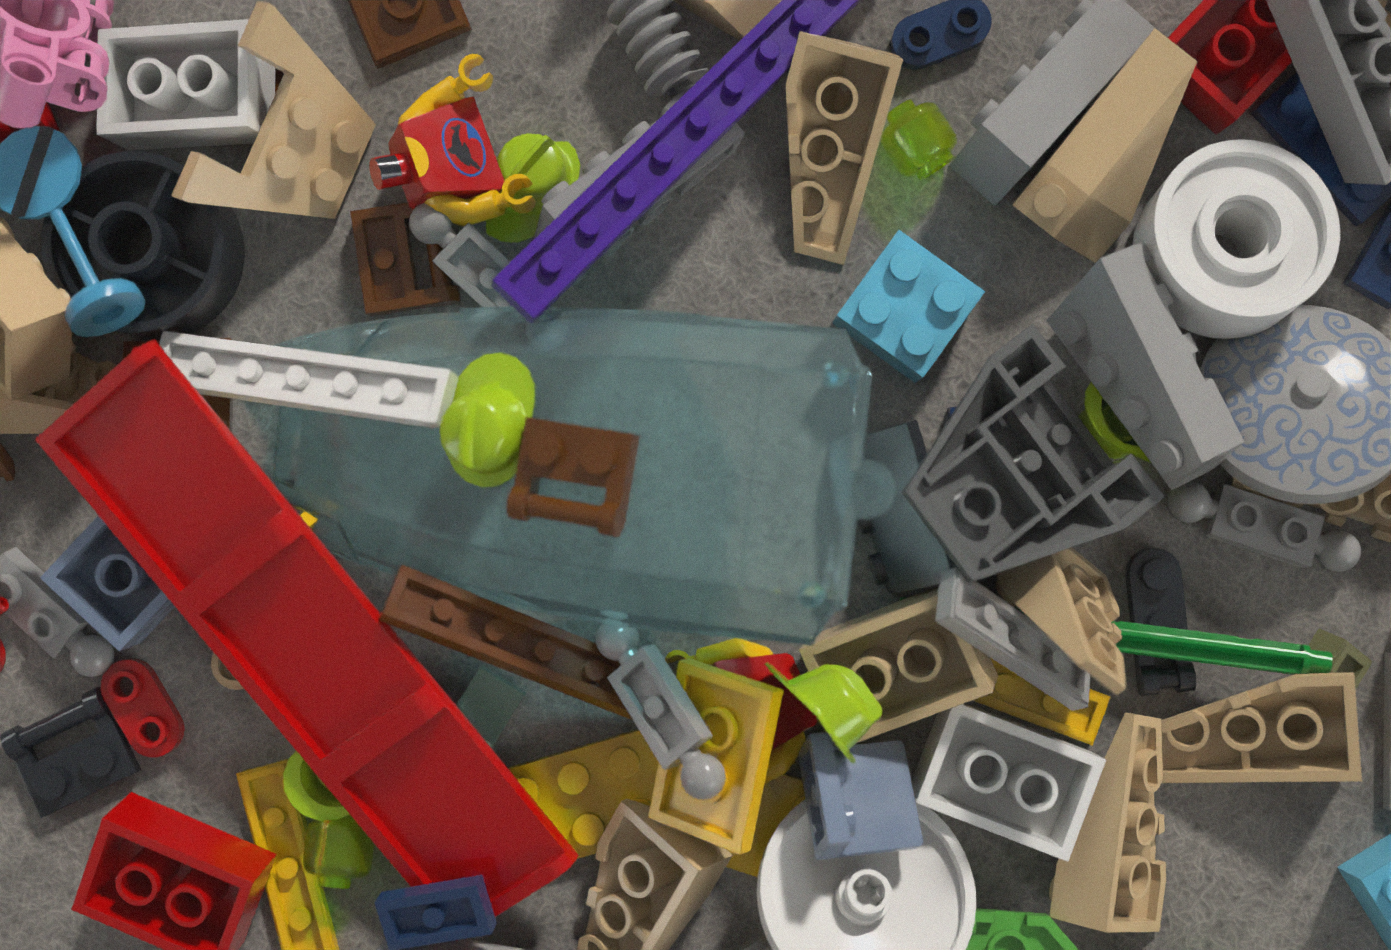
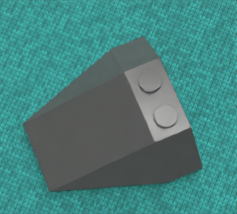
M1034 324L1028 326L989 356L902 491L903 496L969 583L1126 529L1164 498V495L1132 453L1113 462L1051 382L1050 378L1066 366Z

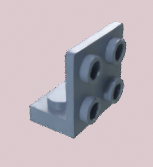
M828 732L809 734L799 751L798 759L816 860L918 849L923 844V837L904 743L898 740L854 745L850 751L856 763L852 764L839 747H834L833 739Z

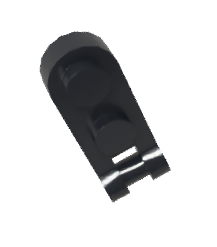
M1147 548L1138 551L1130 558L1126 566L1125 577L1130 622L1188 630L1182 571L1178 560L1173 554L1164 549ZM1134 654L1137 690L1140 696L1157 695L1160 689L1174 688L1177 693L1195 691L1197 683L1196 672L1192 662L1171 659V667L1156 668L1154 657Z

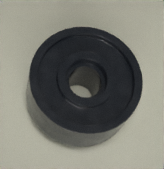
M115 152L101 156L83 165L80 183L71 200L61 208L99 282L107 279H125L133 282L141 291L145 299L142 312L129 324L113 332L145 341L161 340L163 331L190 335L215 320L224 311L236 293L242 277L245 260L243 234L232 208L188 203L172 197L184 166L168 157L151 152ZM46 216L41 233V252L44 268L48 279L57 289H64L72 299L74 295L86 286L50 216ZM150 227L152 242L147 254L139 261L130 264L128 247L132 238L142 229Z

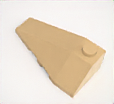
M799 32L785 84L794 252L841 265L845 264L903 63V59L899 55L847 41Z
M1354 672L1294 674L1161 720L1162 783L1362 781Z
M1125 713L1104 758L1106 759L1105 765L1069 861L1067 862L1059 858L1056 864L1055 876L1049 888L1051 900L1049 916L1053 919L1106 933L1159 932L1166 885V862L1155 860V834L1160 835L1165 832L1164 814L1157 813L1154 806V792L1158 790L1163 781L1161 719Z
M630 799L622 800L598 842L595 859L600 861L596 884L594 887L589 888L586 905L591 907L586 934L579 938L577 950H669L707 899L733 855L722 847L648 818L650 810L648 805Z

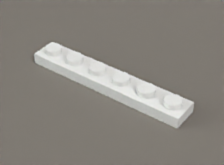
M163 331L159 343L200 394L439 429L442 416L453 401L459 378L449 369Z

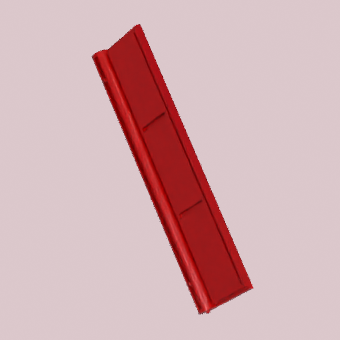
M155 339L140 347L133 348L131 354L35 438L40 447L410 887L482 875L494 916L496 917L561 876L574 864L579 856L577 851L391 625L378 620L380 612Z

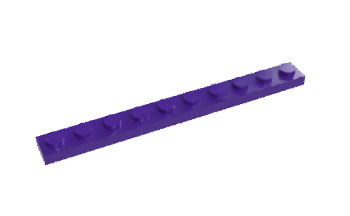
M782 0L494 277L491 287L528 322L533 324L789 72L800 31L825 36L861 0Z

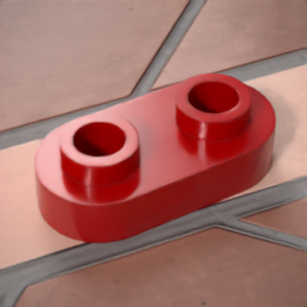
M126 659L112 664L102 676L101 694L132 748L137 753L152 758L163 756L175 750L184 736V722L154 669L140 659ZM123 677H128L133 682L134 688L130 695L124 694L120 689V682ZM149 722L157 724L160 729V736L157 740H152L147 735L146 728Z

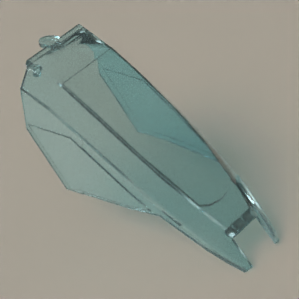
M513 306L459 308L458 313L422 314L368 321L299 336L272 345L449 369L458 377L470 362L485 354L504 353L516 357L529 369L535 384V405L532 418L626 432L640 436L625 526L620 537L614 538L598 534L597 528L532 517L527 522L510 519L506 512V502L508 494L514 486L516 475L502 485L493 487H479L466 482L455 472L440 442L439 429L279 406L271 472L273 483L299 515L307 512L319 519L312 531L331 554L392 575L396 574L402 564L474 593L479 597L510 608L648 630L767 640L812 646L831 616L836 611L843 610L848 602L856 518H875L883 514L891 505L895 493L894 481L890 472L878 462L863 459L872 375L869 367L864 366L859 361L846 329L719 318L683 312L549 307L531 324ZM547 478L540 479L538 495L595 505H602L606 494L605 488Z

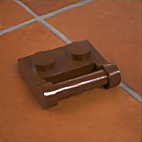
M408 202L350 211L365 313L370 317L461 303L459 286L453 285L452 279L433 262V259L443 249L437 243L426 244L433 288L418 290L408 222L413 210L409 207Z
M526 417L515 483L508 494L506 502L507 516L510 519L525 522L529 521L532 517L597 528L600 535L614 538L620 537L626 522L640 436L632 433ZM547 478L605 488V500L602 505H595L538 495L540 479Z

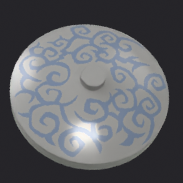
M1299 305L1278 323L1260 333L1234 339L1218 338L1211 346L1203 360L1200 371L1204 378H1213L1244 440L1242 445L1220 463L1238 481L1257 492L1279 500L1303 504H1325L1346 500L1365 493L1380 484L1391 474V341L1374 327L1338 310L1314 305Z

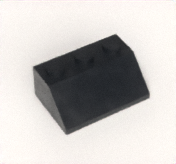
M917 419L848 440L844 443L847 453L840 454L839 461L847 485L856 483L861 503L853 505L854 513L861 534L870 533L876 553L868 555V560L876 585L885 584L887 592L895 594L940 584L941 572L953 568L958 569V567L902 494V491L927 454Z

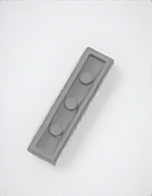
M953 568L941 572L935 619L937 623L1070 710L1088 708L1090 674L1069 657L1029 617L978 582L973 581L969 583L959 569Z

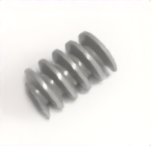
M614 0L608 8V18L611 23L618 25L616 33L619 40L628 43L625 51L629 60L638 61L635 66V72L638 78L647 80L644 89L648 97L661 98L684 92L693 87L708 72L707 68L691 70L690 66L700 57V53L698 50L682 52L681 47L691 39L689 31L673 34L672 29L682 20L679 12L664 15L662 12L671 4L672 0Z

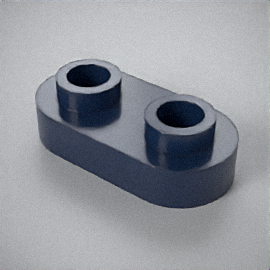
M947 0L902 19L895 27L890 41L891 52L903 59V67L911 70H921L978 47L988 35L992 23L990 11L981 0ZM960 14L970 15L974 20V26L970 28L961 26L957 16ZM913 33H920L926 38L927 44L923 47H916L910 42L909 36Z

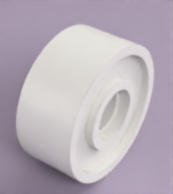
M1228 140L1197 150L1185 158L1171 172L1144 207L1134 231L1133 245L1144 241L1152 257L1146 264L1156 284H1166L1174 300V303L1169 305L1168 308L1179 327L1201 336L1234 339L1260 333L1275 325L1305 302L1323 285L1331 273L1337 258L1340 244V224L1337 209L1329 190L1318 174L1304 161L1289 151L1269 143L1255 140ZM1215 234L1222 235L1231 240L1236 246L1240 258L1227 253L1219 245Z

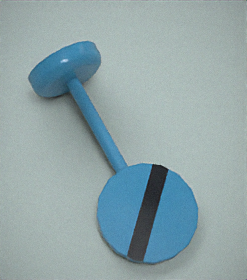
M34 126L18 130L0 143V208L19 219L39 220L46 216H50L86 286L74 295L66 306L65 319L75 335L83 337L100 336L126 326L137 318L144 309L145 299L141 291L133 282L125 279H107L99 282L61 209L71 200L80 183L82 164L77 148L66 135L48 126Z

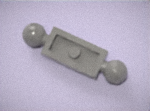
M425 203L414 208L409 220L412 234L423 243H437L443 248L433 259V262L508 332L511 333L522 322L527 326L526 334L530 344L537 350L551 352L564 344L568 329L565 320L558 313L547 310L531 324L491 287L493 278L511 261L473 225L468 222L456 233L452 229L451 220L441 212L434 210Z
M1189 481L1171 490L1168 496V508L1176 519L1186 523L1197 522L1203 518L1208 519L1204 536L1300 568L1311 567L1314 555L1316 554L1320 563L1325 568L1335 572H1343L1353 568L1361 556L1360 543L1351 533L1343 530H1334L1325 535L1320 534L1325 517L1226 484L1217 487L1214 499L1210 497L1209 492L1203 485L1193 481Z
M17 547L3 552L0 556V597H4L9 602V609L5 614L53 659L61 656L69 649L70 662L76 672L87 677H96L104 674L114 661L112 645L101 636H86L82 632L88 622L40 578L44 572Z
M613 617L604 621L596 633L597 648L604 657L619 661L621 665L608 677V680L663 770L677 767L682 763L681 783L684 790L690 796L701 800L716 796L725 784L726 775L724 767L717 758L709 754H702L699 750V747L713 735L655 644L647 645L637 650L639 633L631 621L622 617Z

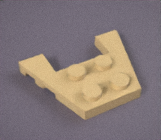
M257 1L238 43V47L282 71L284 76L241 174L201 153L191 151L172 193V197L188 203L335 219L376 124L281 13L270 3Z

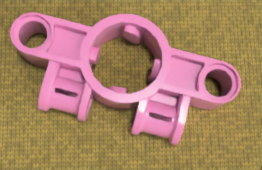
M0 0V121L2 123L17 128H32L40 121L46 102L81 112L94 111L104 104L108 88L104 78L108 74L110 60L107 52L98 44V29L112 28L109 17L113 12L114 0H95V6L90 4V0ZM85 55L90 56V67L84 66ZM76 83L81 84L80 96L75 95Z

